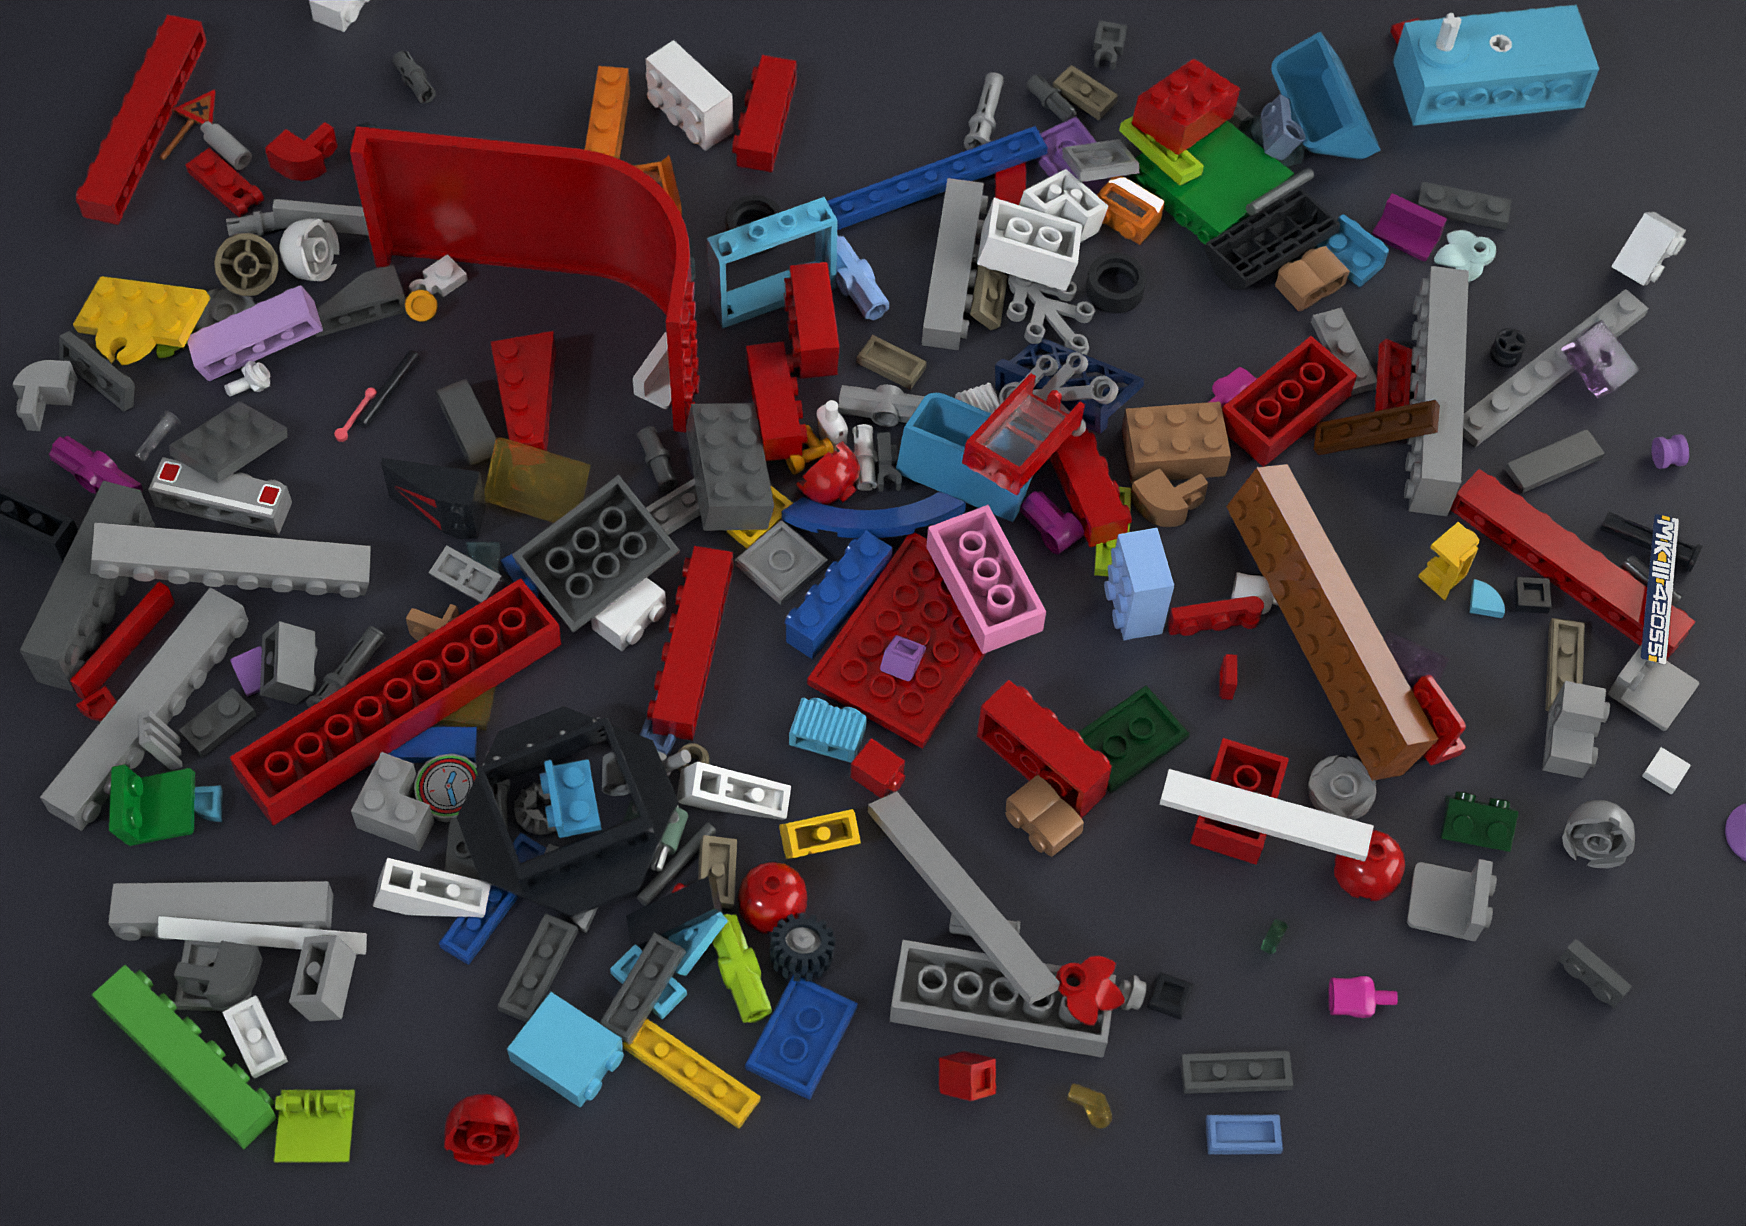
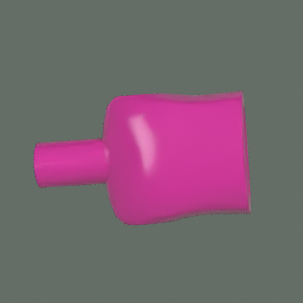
M1238 367L1227 376L1214 382L1212 392L1215 397L1209 402H1220L1222 408L1253 383L1256 378L1244 368Z
M1331 977L1329 981L1328 995L1331 1015L1369 1018L1375 1013L1376 1005H1397V991L1375 990L1374 982L1370 977Z

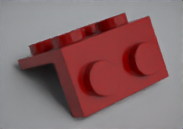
M1431 675L1422 676L1411 690L1438 737V740L1423 754L1432 766L1460 756L1464 752L1466 746L1459 736L1464 732L1466 725Z

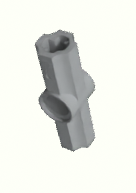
M842 385L838 412L840 414L868 417L880 426L892 427L899 422L907 423L925 396L904 394L900 388L894 385H880L876 390Z

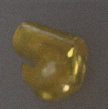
M1072 1083L1067 1100L1084 1106L1089 1121L1094 1127L1102 1129L1109 1126L1112 1121V1112L1106 1097L1100 1092Z

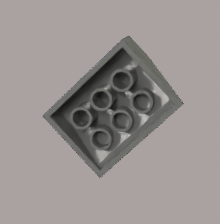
M617 475L513 553L512 556L517 566L536 590L574 633L672 559L680 550L620 475Z

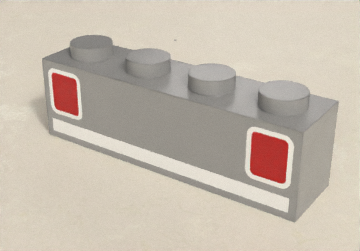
M162 457L148 489L155 507L279 535L292 504L287 486L279 481H264L253 478L245 473H233L217 483L177 459L173 460Z

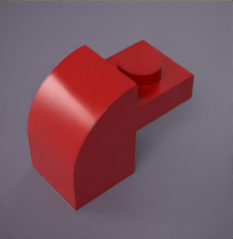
M324 122L305 140L285 129L265 147L272 169L286 178L296 181H308L318 178L327 172L324 159L330 157L335 152L338 144L334 127Z

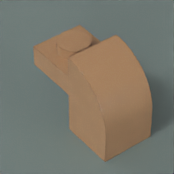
M1159 468L1133 482L1131 502L1149 522L1163 527L1179 526L1185 523L1188 509L1197 508L1205 500L1208 482L1202 474H1199L1174 487Z

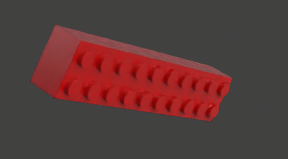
M520 578L230 756L236 777L274 826L376 762L381 752L389 754L561 645L559 624Z

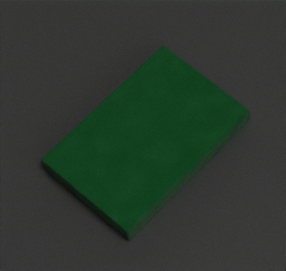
M1147 685L1078 732L1086 745L1093 751H1100L1109 760L1112 769L1107 790L1110 793L1186 741L1190 734Z

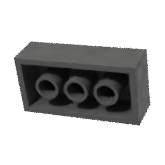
M755 403L691 404L686 432L703 531L768 529L774 502Z

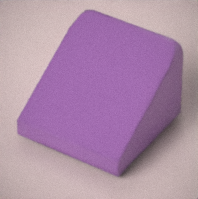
M895 635L884 652L880 670L905 681H911L925 653L926 647Z
M261 646L230 660L247 697L260 692Z

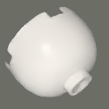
M301 219L288 226L283 233L279 246L281 260L286 270L296 278L309 281H324L335 271L337 264L331 265L334 254H339L338 237L333 226L330 223H324L323 219Z

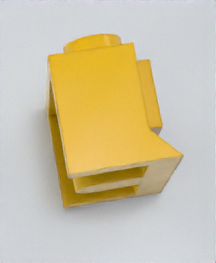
M1457 522L1431 544L1430 548L1439 557L1434 556L1427 562L1428 567L1418 577L1443 600H1446L1450 589L1466 577L1479 549L1476 547L1479 544L1477 535Z

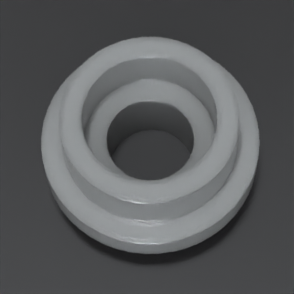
M1131 975L1128 980L1123 979L1119 985V989L1125 998L1121 1008L1127 1011L1130 1008L1138 1010L1146 992V983L1139 981L1138 976Z

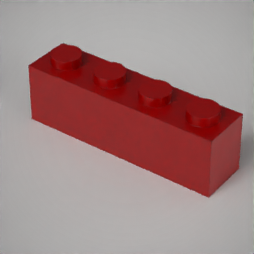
M761 55L759 66L753 67L751 84L754 85L752 89H747L745 97V107H747V110L740 114L738 129L741 130L740 136H734L732 153L737 154L738 167L767 172L773 171L797 81V61Z
M784 341L746 346L747 370L765 460L773 461L789 459L790 456L795 455L802 456V444L808 443L806 425L799 423V420L803 419L801 400L795 401L794 396H798V384L796 377H790V373H794L792 354H786Z
M1086 428L1080 436H1072L1070 434L1049 459L1074 514L1084 529V536L1089 547H1094L1096 544H1105L1107 541L1117 539L1118 534L1127 533L1128 524L1132 522L1129 507L1123 505L1120 500V490L1115 480L1111 481L1109 477L1106 458L1100 456L1097 451V441L1094 433L1088 432Z

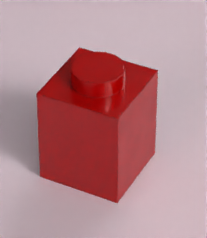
M871 738L851 762V778L878 797L883 798L890 791L896 792L902 786L906 775H904L905 760Z

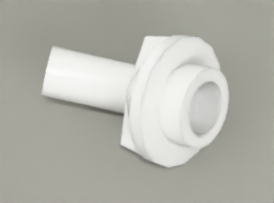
M248 361L241 369L244 377L226 384L225 391L230 397L250 388L254 392H260L270 386V372L262 363Z

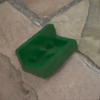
M1456 791L1455 797L1446 795L1445 803L1447 805L1440 835L1442 839L1511 852L1519 811L1510 807V801L1491 797L1489 803L1475 801V794Z

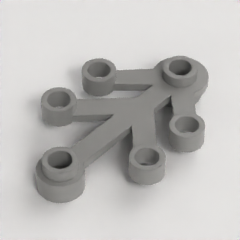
M1010 274L1008 283L1010 290L1014 293V298L1007 310L1008 318L1015 322L1024 320L1027 312L1026 297H1029L1034 304L1031 321L1027 325L1024 334L1025 339L1032 344H1038L1042 341L1045 333L1043 327L1045 317L1065 342L1064 347L1087 355L1089 343L1086 337L1081 334H1074L1059 314L1075 318L1081 323H1088L1092 320L1095 311L1093 305L1088 302H1080L1075 306L1045 298L1041 293L1056 295L1063 301H1071L1077 291L1076 284L1070 281L1066 289L1070 292Z
M1079 352L1071 353L1067 357L1066 363L1057 373L1058 362L1050 355L1040 356L1036 366L1029 372V374L1032 373L1036 376L1034 387L1044 375H1054L1042 389L1033 390L1032 394L1045 401L1052 390H1057L1062 395L1061 401L1094 399L1101 404H1109L1116 398L1118 387L1107 376H1098L1092 380L1090 385L1062 387L1074 373H1083L1088 367L1087 358ZM1080 358V365L1074 368V361ZM1047 361H1051L1050 367L1044 370V364ZM1024 379L1020 383H1009L1001 389L999 394L1000 405ZM1106 387H1110L1109 393L1103 397V390ZM1061 403L1060 410L1069 414L1070 411ZM1083 419L1080 427L1071 433L1072 436H1080L1084 433L1086 423ZM1034 427V431L1037 432L1042 438L1046 439L1048 437L1046 433H1042L1039 429Z

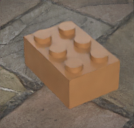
M1220 402L1125 409L1121 431L1131 483L1159 468L1168 480L1192 479L1199 474H1202L1204 478L1226 476L1231 453Z

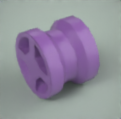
M1674 435L1671 439L1664 437L1654 438L1652 442V458L1655 466L1658 469H1664L1669 467L1670 464L1679 467L1685 466L1688 463L1689 448L1684 435Z

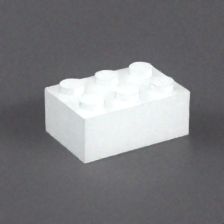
M673 40L646 58L647 97L650 103L666 113L673 125H678L682 128L691 142L694 144L698 143L707 151L733 133L732 93Z
M994 198L983 224L977 264L991 270L1001 271L1021 279L1031 280L1051 288L1066 291L1078 264L1082 224Z

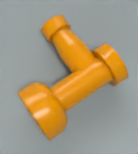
M806 425L808 443L806 444L809 448L802 451V456L795 455L785 459L794 475L804 470L805 463L820 458L828 452L831 454L834 452L829 438L819 441L809 425Z

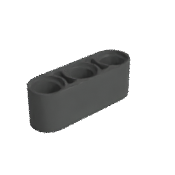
M466 379L435 390L440 407L470 466L501 454L496 437Z

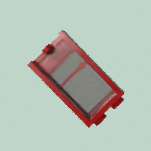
M1032 373L1024 379L966 441L962 464L969 467L972 471L978 472L995 482L999 487L1015 495L1020 493V489L1068 436L1080 427L1085 404L1079 402L1067 414L1060 410L1062 395L1059 391L1052 390L1048 394L1046 401L1032 394L1036 376Z

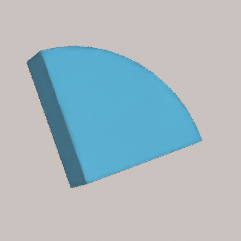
M1474 579L1471 587L1469 613L1503 618L1505 607L1501 596L1487 583Z
M221 785L195 787L194 811L206 820L222 822L223 790Z

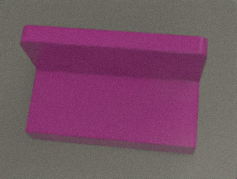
M1392 193L1386 202L1381 219L1372 232V236L1419 260L1427 261L1441 238L1447 218Z

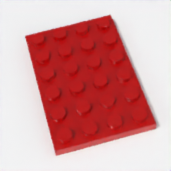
M917 533L909 534L809 675L807 685L846 707L859 710L868 719L923 749L986 653L982 654L936 567L926 547L927 539ZM895 635L926 647L925 653L911 681H905L880 670L884 652Z

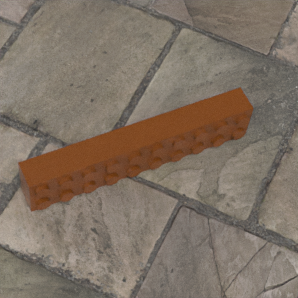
M1288 464L1257 467L1226 507L1259 570L1267 579L1274 598L1371 780L1403 775L1438 740V737Z

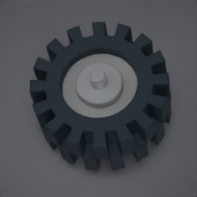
M799 913L798 919H795L793 914L787 915V923L781 919L778 921L777 927L774 926L769 958L771 963L774 962V969L777 972L783 968V977L788 978L790 974H793V981L800 982V976H805V980L808 982L812 981L813 974L818 979L823 976V970L825 972L829 970L833 959L835 937H833L831 927L826 929L827 922L822 919L817 923L816 915L811 914L810 919H805V913Z

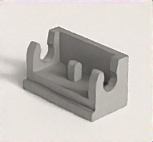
M447 545L429 571L431 576L480 603L508 586L502 575Z

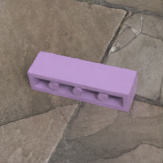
M300 285L288 289L269 300L259 302L240 313L230 315L209 327L201 328L190 335L187 343L194 367L209 382L245 366L248 361L254 362L323 331L314 300Z

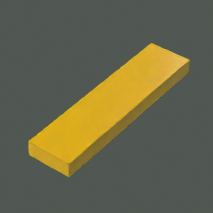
M649 1019L645 1020L631 1045L626 1042L622 1043L624 1050L738 1129L760 1102V1096Z

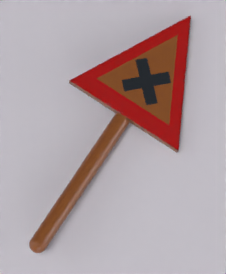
M216 89L172 109L173 112L189 120L160 155L161 160H165L195 122L200 125L206 121H209L211 124L213 123Z

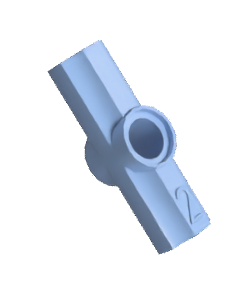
M837 235L836 282L840 291L845 296H851L865 319H872L873 321L882 317L889 309V302L876 284L871 266L865 259L860 260L844 236L840 237Z

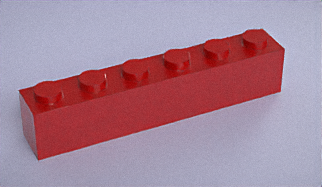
M694 546L691 558H685L683 577H686L684 586H678L676 594V605H679L677 614H671L669 633H672L670 642L664 643L661 658L662 662H665L663 671H657L654 690L658 691L656 701L650 700L648 706L647 720L652 721L653 734L663 736L673 734L675 738L693 741L733 573V552Z

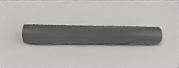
M1306 168L1246 206L1247 213L1251 216L1255 215L1313 179V171L1310 168Z
M706 823L637 896V899L644 906L649 905L700 850L702 836H713L717 832L710 823Z

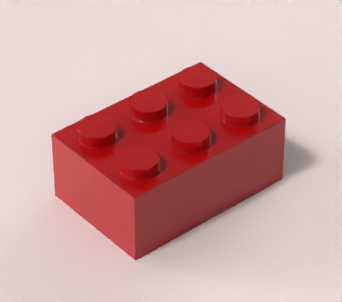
M1193 58L1138 96L1131 125L1143 133L1149 134L1155 141L1175 154L1180 155L1233 117L1241 88Z
M828 262L790 265L789 278H784L785 293H783L785 312L788 311L789 321H787L789 340L792 339L791 354L794 368H799L800 379L837 375L839 340Z
M1222 738L1210 780L1278 799L1289 758ZM1199 815L1190 844L1257 865L1267 834Z

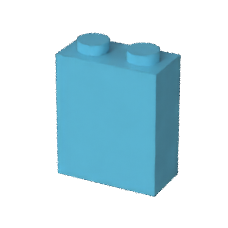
M552 992L549 993L507 1048L512 1063L579 1108L587 1099L589 1101L594 1099L601 1089V1079L608 1070L613 1072L624 1056V1053H622V1039Z

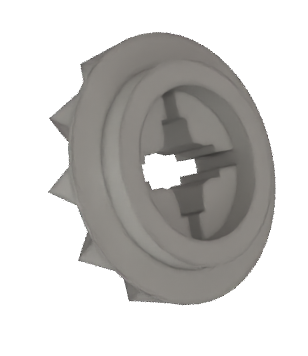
M534 782L526 790L522 789L520 796L515 800V818L524 830L532 834H550L556 831V827L549 828L547 815L546 818H543L538 809L532 810L537 807V798H541L544 804H551L550 793L543 794L541 784Z

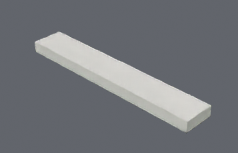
M1171 769L1168 771L1160 800V805L1364 862L1368 854L1374 827L1373 825Z

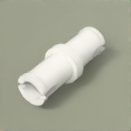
M862 424L852 429L855 449L853 453L860 466L856 487L861 491H870L872 488L875 489L877 487L875 463L878 461L877 452L873 447V427Z

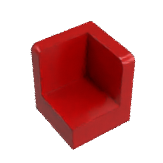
M967 1051L940 1057V1093L968 1101L996 1094V1058Z

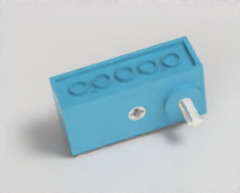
M1577 5L1454 17L1453 13H1449L1446 18L1405 22L1393 60L1413 126L1584 108L1599 71Z

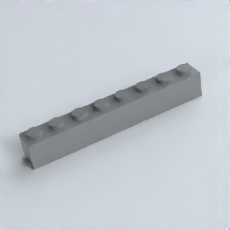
M94 522L90 574H98V576L107 579L125 576L133 577L138 581L163 579L174 584L200 582L210 587H219L225 584L238 585L239 588L246 590L263 587L272 588L276 592L300 590L312 595L338 593L343 597L355 598L360 595L365 596L369 585L371 546Z
M211 587L40 796L48 812L81 831L88 823L93 822L98 817L101 806L111 793V767L125 764L128 768L134 769L141 763L146 749L139 744L138 713L150 710L167 725L174 715H178L183 710L187 698L195 689H199L203 685L207 673L215 663H220L227 653V648L235 638L241 637L245 632L249 620L243 605Z

